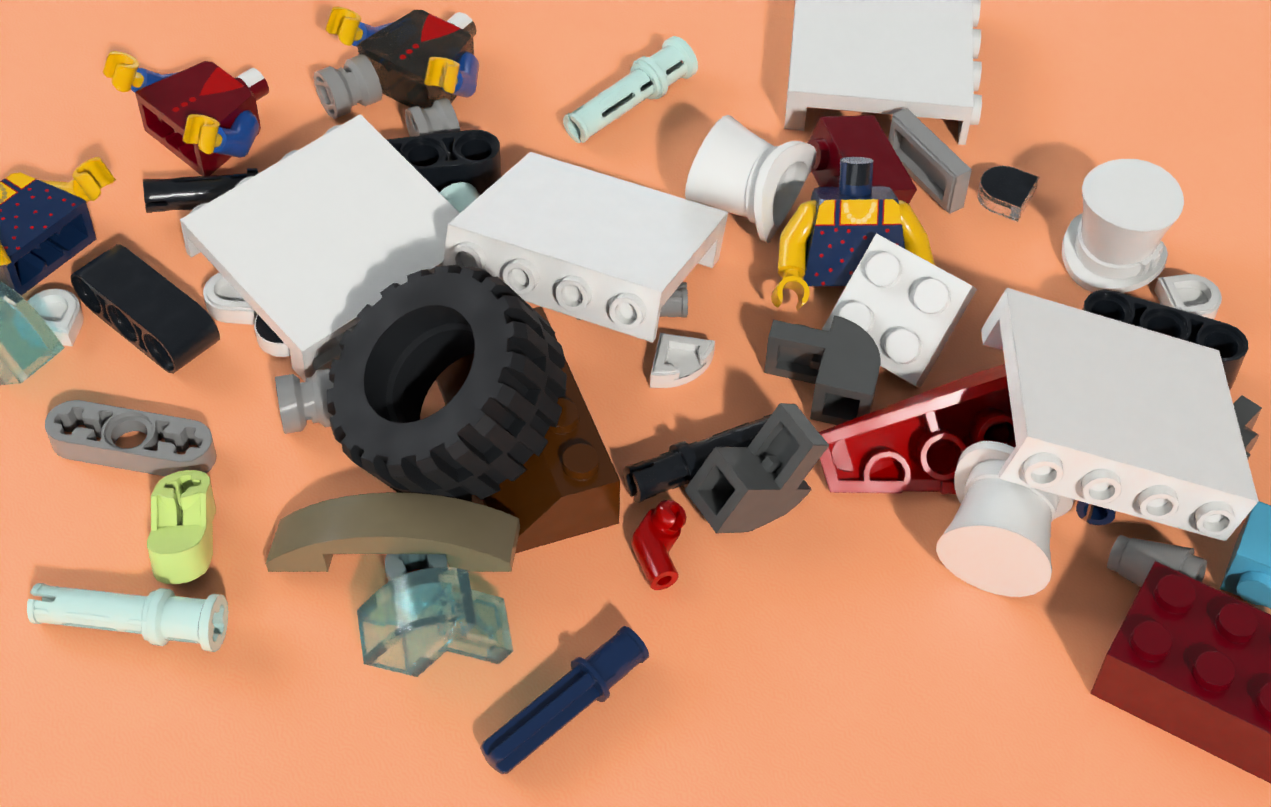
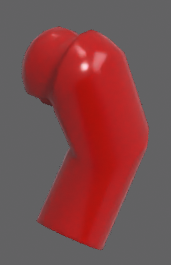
M663 500L656 508L648 511L635 530L631 540L632 549L653 590L666 589L672 586L679 578L669 551L680 536L681 528L686 524L687 516L683 507L672 500Z

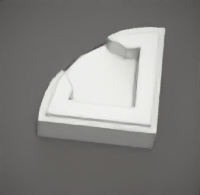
M660 333L650 375V388L677 387L698 378L706 371L713 360L715 341Z

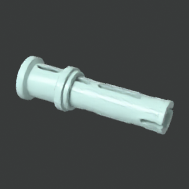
M672 36L665 40L662 44V49L652 56H642L635 60L628 75L600 92L572 113L564 116L563 124L568 135L577 143H585L592 135L620 118L645 99L656 100L666 95L668 86L680 78L688 79L696 74L698 61L693 49L682 38Z
M37 583L33 586L30 593L33 596L42 597V601L28 599L27 616L30 623L142 634L144 640L155 646H164L169 641L200 644L202 650L216 652L223 644L228 626V602L222 594H211L207 599L175 596L173 590L159 588L150 592L148 596Z

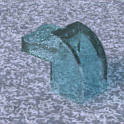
M0 281V385L21 384L65 347L38 312L20 294Z
M436 567L401 575L383 585L357 609L364 665L418 677L446 651L495 664H500L514 652L504 598L471 589L468 570Z

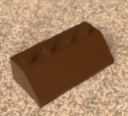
M543 307L533 308L549 323ZM474 353L458 359L437 377L436 382L445 405L452 400L466 381L473 363ZM566 358L565 367L561 369L567 374L565 397H558L557 401L562 407V413L557 427L550 426L544 437L548 440V444L539 457L533 454L524 464L527 470L520 477L512 482L509 479L504 480L499 484L500 491L482 499L485 506L519 518L520 532L515 554L619 524L620 479Z

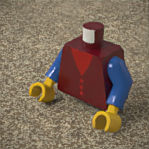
M111 51L108 54L103 74L107 78H112V85L118 91L128 92L132 90L135 92L144 131L201 176H210L231 157L241 158L248 155L261 129L256 101L269 93L268 83L257 69L250 68L234 78L215 63L204 61L181 72L159 74L144 68H138V60L127 53Z

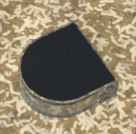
M1006 165L988 168L980 177L977 198L980 204L987 210L1018 222L1037 190L1040 176Z

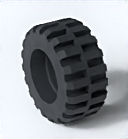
M459 265L437 266L434 274L428 269L420 270L407 275L408 282L402 285L393 283L381 291L382 298L373 306L367 304L357 315L360 321L352 332L346 330L339 343L342 349L339 360L333 359L329 372V380L334 383L333 388L327 389L328 412L333 415L330 417V427L335 440L342 444L343 452L352 462L396 492L439 495L472 502V495L484 499L500 491L499 484L504 480L509 479L512 482L520 477L527 470L524 466L527 460L533 454L539 457L548 444V440L544 437L550 426L557 427L562 413V407L557 403L558 397H565L567 374L561 370L565 367L562 345L555 339V331L549 323L499 277H493L486 270L473 266L463 268ZM474 353L470 372L458 393L439 411L420 420L423 402L437 377L458 359Z

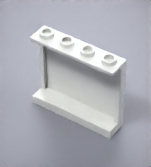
M795 0L784 129L804 131L807 107L889 115L908 108L916 117L957 120L958 145H966L970 125H979L982 109V95L974 94V91L978 92L982 62L973 61V59H978L981 45V29H973L979 23L981 0Z
M359 114L344 124L333 126L323 136L303 148L287 153L279 162L257 175L244 178L233 189L209 203H202L196 206L188 215L180 219L186 253L192 258L201 252L288 346L292 369L306 382L305 378L312 377L316 370L328 369L331 367L333 359L339 360L342 353L339 343L346 330L350 332L354 330L360 321L357 315L367 304L375 305L382 298L381 291L393 283L402 285L408 282L407 275L426 269L434 274L437 266H443L447 224L459 212Z
M529 152L447 224L443 266L459 265L461 268L473 266L484 269L493 277H499L526 302L653 343L657 335L661 307L697 264L713 268L718 262L728 212Z
M1010 288L1005 289L981 329L983 345L1002 350L1004 353L1016 447L999 471V479L1227 541L1259 501L1219 350Z

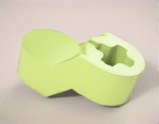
M185 470L172 473L159 480L152 492L151 532L147 539V550L153 576L161 583L181 584L190 582L202 576L210 566L213 557V519L216 514V504L210 477L205 472Z

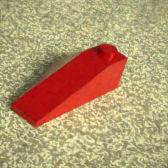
M1005 364L970 374L819 432L829 444V447L819 460L830 493L901 494L903 491L956 494L954 486L955 471L958 460L967 447L981 441H995L1016 447Z

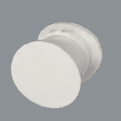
M725 115L711 128L696 154L688 174L685 198L727 211L728 213L747 217L750 222L756 224L760 240L770 243L811 173L816 162L817 151L814 146L802 141H790L780 146H773L752 133L731 115Z
M1117 159L1100 164L1092 169L1084 178L1082 185L1083 213L1077 215L1070 222L1062 242L1063 263L1073 281L1087 291L1111 290L1127 293L1149 284L1165 268L1168 252L1161 240L1183 211V191L1177 180L1168 171L1149 161Z
M995 441L977 442L967 447L958 460L954 486L961 505L953 521L937 542V555L943 565L956 577L978 589L1008 597L1034 595L1045 589L1052 575L1050 552L1051 522L1070 511L1074 499L999 479V471L1015 447Z

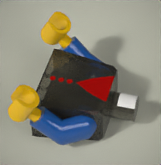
M339 6L332 8L325 30L329 34L338 35L339 40L344 45L358 47V53L364 54L371 61L379 77L382 94L409 108L419 106L422 109L432 107L436 100L447 98L452 103L457 96L468 98L476 92L479 61L474 55L473 37L476 35L477 29L474 21L467 14L457 12L445 21L424 10H413L395 22L373 27L361 22V16L350 9Z

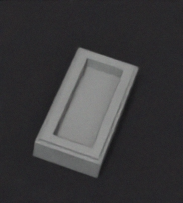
M908 108L892 115L888 140L909 176L949 214L964 208L972 169Z

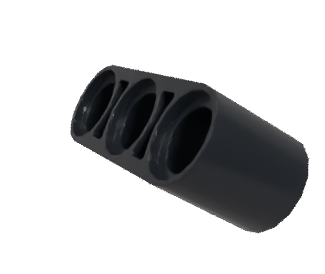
M466 130L386 139L438 192L453 183L465 182L473 185L479 195H481L502 177L500 142L495 135L484 130Z
M116 244L70 276L75 292L87 308L168 373L174 374L220 340V333L215 322L202 306L121 244Z
M1095 291L1088 295L1082 308L1084 311L1219 350L1229 390H1231L1249 349L1248 340L1244 333L1228 323L1117 291Z

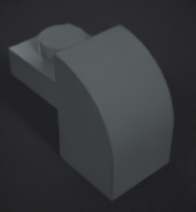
M834 315L830 332L773 319L768 336L764 373L815 384L810 419L839 425L871 413L881 359L873 338L862 327L848 319Z
M779 403L748 447H715L684 491L715 533L750 532L786 515L809 494L812 489L804 479L829 447V444L796 404Z

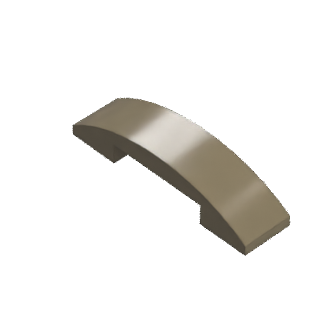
M399 492L350 495L309 505L280 519L265 564L268 572H328L333 554H446L450 572H512L520 532L519 518L500 510L466 500L439 495Z

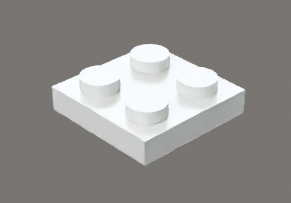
M876 233L822 330L830 332L834 315L856 323L875 341L880 353V366L914 386L921 388L977 288Z

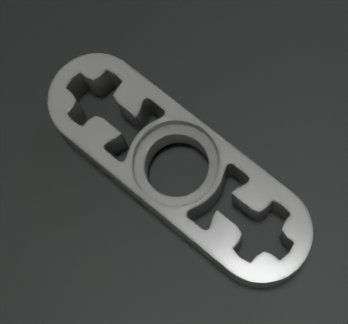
M71 400L57 405L48 413L45 419V430L52 449L58 456L64 459L159 476H167L185 470H198L207 473L216 462L217 455L211 431L205 424L196 420L82 400ZM139 431L147 435L141 444L133 448H121L115 445L118 438L128 432ZM189 445H197L198 448L189 447ZM177 451H178V452H185V451H186V453H185V454H177Z

